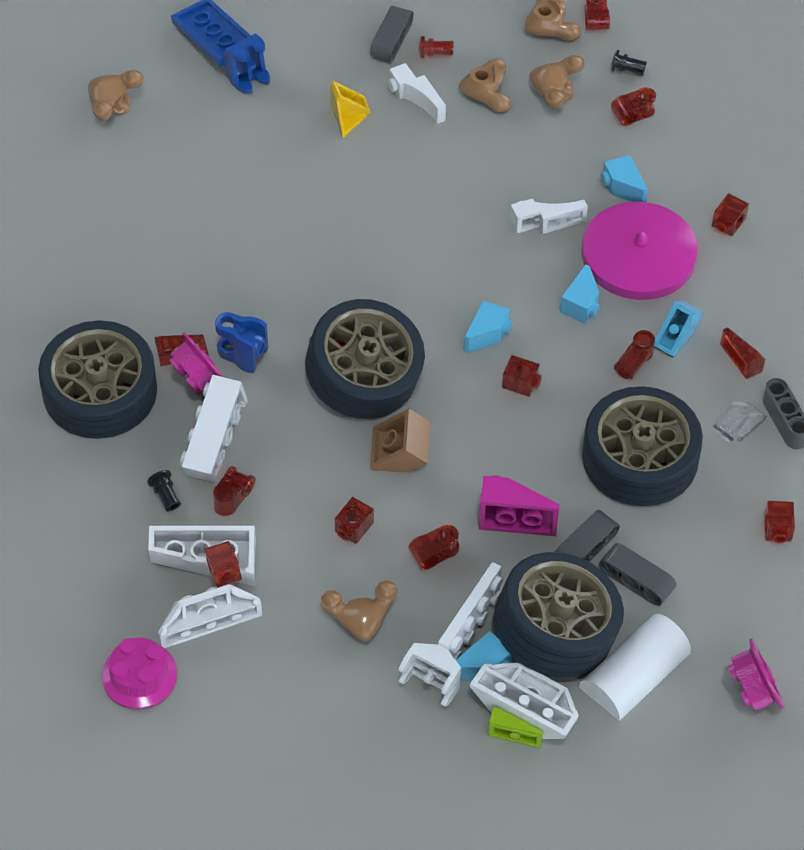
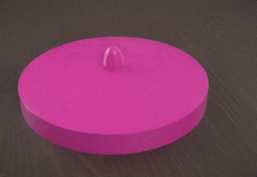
M626 202L603 210L587 226L582 245L584 266H590L595 282L615 295L636 300L656 299L680 289L693 274L698 253L697 240L688 223L672 210L648 202Z

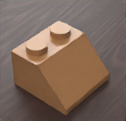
M408 408L374 426L370 469L373 471L410 473L428 464L430 421Z

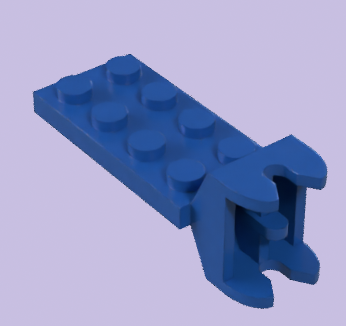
M201 0L171 15L172 23L219 67H225L230 82L236 89L243 93H252L251 80H257L262 84L270 83V75L266 70L264 61L265 43L263 39L256 33L250 35L212 0Z

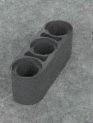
M390 6L372 41L370 55L393 62L412 25L414 12Z
M772 378L766 383L763 404L787 446L792 449H801L804 447V412L788 384L783 379Z
M596 510L555 552L578 556L590 562L616 536L620 525L601 510Z
M619 543L614 544L599 562L600 569L607 576L657 606H660L677 586L675 579L669 573Z

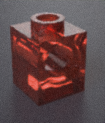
M728 193L714 211L712 227L733 236L747 217L749 203Z
M511 355L503 372L502 388L530 397L533 389H538L541 383L542 375L539 374L540 364Z
M352 496L335 517V532L343 540H350L357 544L374 523V509Z
M767 501L764 514L765 541L777 543L791 542L795 530L794 502Z
M229 541L204 549L208 568L217 588L242 580L238 560Z

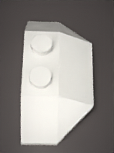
M230 584L212 587L196 595H187L175 601L158 631L160 646L167 648L262 616L260 598Z
M521 663L484 664L470 683V688L491 713L493 706L501 708L542 730L543 739H565L579 717L568 688Z

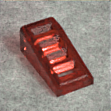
M728 327L723 329L720 345L742 375L748 379L761 373L765 364L764 356Z
M183 335L154 337L160 366L172 364L169 361L172 358L170 354L175 348L185 342ZM188 335L209 356L204 335Z

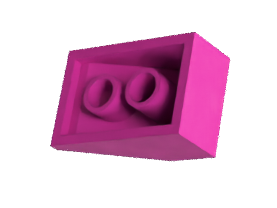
M498 475L483 476L479 530L556 537L560 504L510 478Z

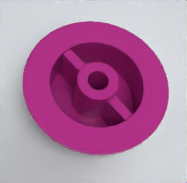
M183 332L185 342L170 354L172 358L169 361L182 377L187 375L185 380L194 392L199 395L203 393L206 383H210L212 375L223 376L216 369L209 356Z
M143 637L122 640L112 651L102 670V683L107 695L117 704L131 709H144L159 704L170 695L177 681V666L172 655L165 648L158 645V643H155V641Z
M752 638L749 639L750 649L731 657L732 664L728 666L733 679L741 682L743 690L740 691V694L746 706H753L757 711L776 702L782 709L785 708L775 683V678L767 662H765L755 641Z

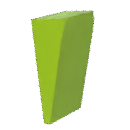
M493 706L489 720V736L541 748L543 740L542 730L501 708Z

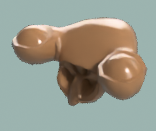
M537 0L525 21V30L537 36H557L568 41L580 36V27L577 24L563 22L566 11L564 0Z
M571 55L560 62L545 64L530 72V82L542 95L548 106L557 109L563 106L565 100L572 99L573 86L568 76L583 70L585 66L584 59L577 55Z
M502 59L489 60L483 66L471 70L459 84V88L464 94L487 104L496 112H504L511 107L510 98L504 94L497 93L506 72V65Z
M129 70L121 75H106L91 80L88 84V92L93 103V113L99 120L107 121L112 114H127L131 100L126 90L139 88L143 84L144 76L139 71Z
M388 580L381 581L375 588L376 597L374 600L368 597L350 600L347 605L343 603L341 594L336 590H329L321 596L320 604L324 611L337 619L352 635L359 640L368 642L377 633L386 612L397 596L398 590L393 582Z

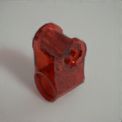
M586 0L584 10L586 30L609 29L610 14L607 1Z
M640 88L637 91L616 97L611 103V109L623 126L631 125L634 122L654 115L655 105L653 103L656 100V93L651 88Z
M230 466L213 490L215 512L221 516L232 515L245 497L251 493L256 481L255 476H247L237 471L236 467Z
M442 525L425 535L413 539L408 549L420 568L428 570L438 563L454 557L458 553L459 532L452 525Z

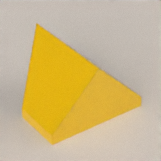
M335 81L330 83L331 108L341 135L344 138L371 111L364 95Z

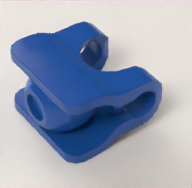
M230 312L221 313L215 320V330L221 336L217 343L219 356L235 363L238 368L245 372L254 373L256 370V359L267 352L269 348L267 324L256 317H242ZM230 322L233 324V328L224 327L222 324ZM230 345L233 346V349L225 350L224 347Z

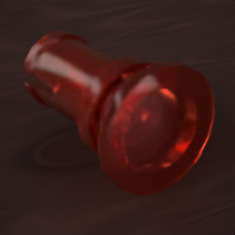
M424 36L420 37V58H424L425 54H428V56H433V54L453 55V50L451 49L454 48L453 41H434L433 38L425 41Z

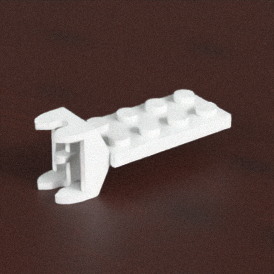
M494 562L490 564L438 641V644L413 643L399 667V671L402 672L399 679L401 684H406L411 676L414 675L424 680L425 683L442 690L441 693L444 697L441 705L447 707L460 689L461 667L456 659L462 655L465 645L469 646L472 643L476 634L475 630L479 625H484L489 615V609L492 605L495 606L501 593L500 587L503 582V578H501L502 566Z

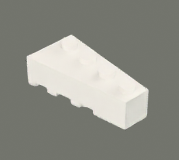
M212 375L210 383L207 382L204 387L203 396L205 399L203 405H199L197 408V422L195 428H191L189 432V446L187 451H183L180 459V466H182L185 476L213 483L225 458L223 447L230 445L233 438L232 425H238L240 421V406L245 407L248 401L241 381Z
M149 526L148 551L151 563L255 586V526Z

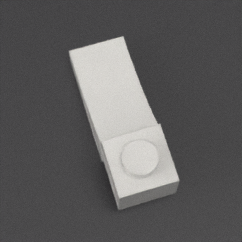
M406 63L389 69L387 83L391 92H395L399 99L405 98L417 104L437 124L445 121L446 105L425 75L416 78Z
M532 198L511 204L510 221L516 233L539 227L542 234L586 222L588 206L585 200L548 204L535 202Z

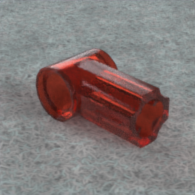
M641 330L634 334L632 343L614 365V369L618 372L619 376L624 379H632L642 365L652 358L655 337L651 332Z

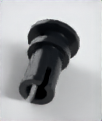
M617 49L612 59L611 71L614 72L616 67L622 72L627 70L644 75L647 61L627 57L628 54L620 55V50Z
M162 470L150 476L147 484L153 487L155 493L159 494L166 511H173L181 503L172 488L171 472L169 470Z

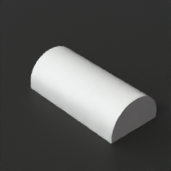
M653 614L580 682L579 688L620 721L690 655L691 646L689 640L679 626L671 619L661 614Z

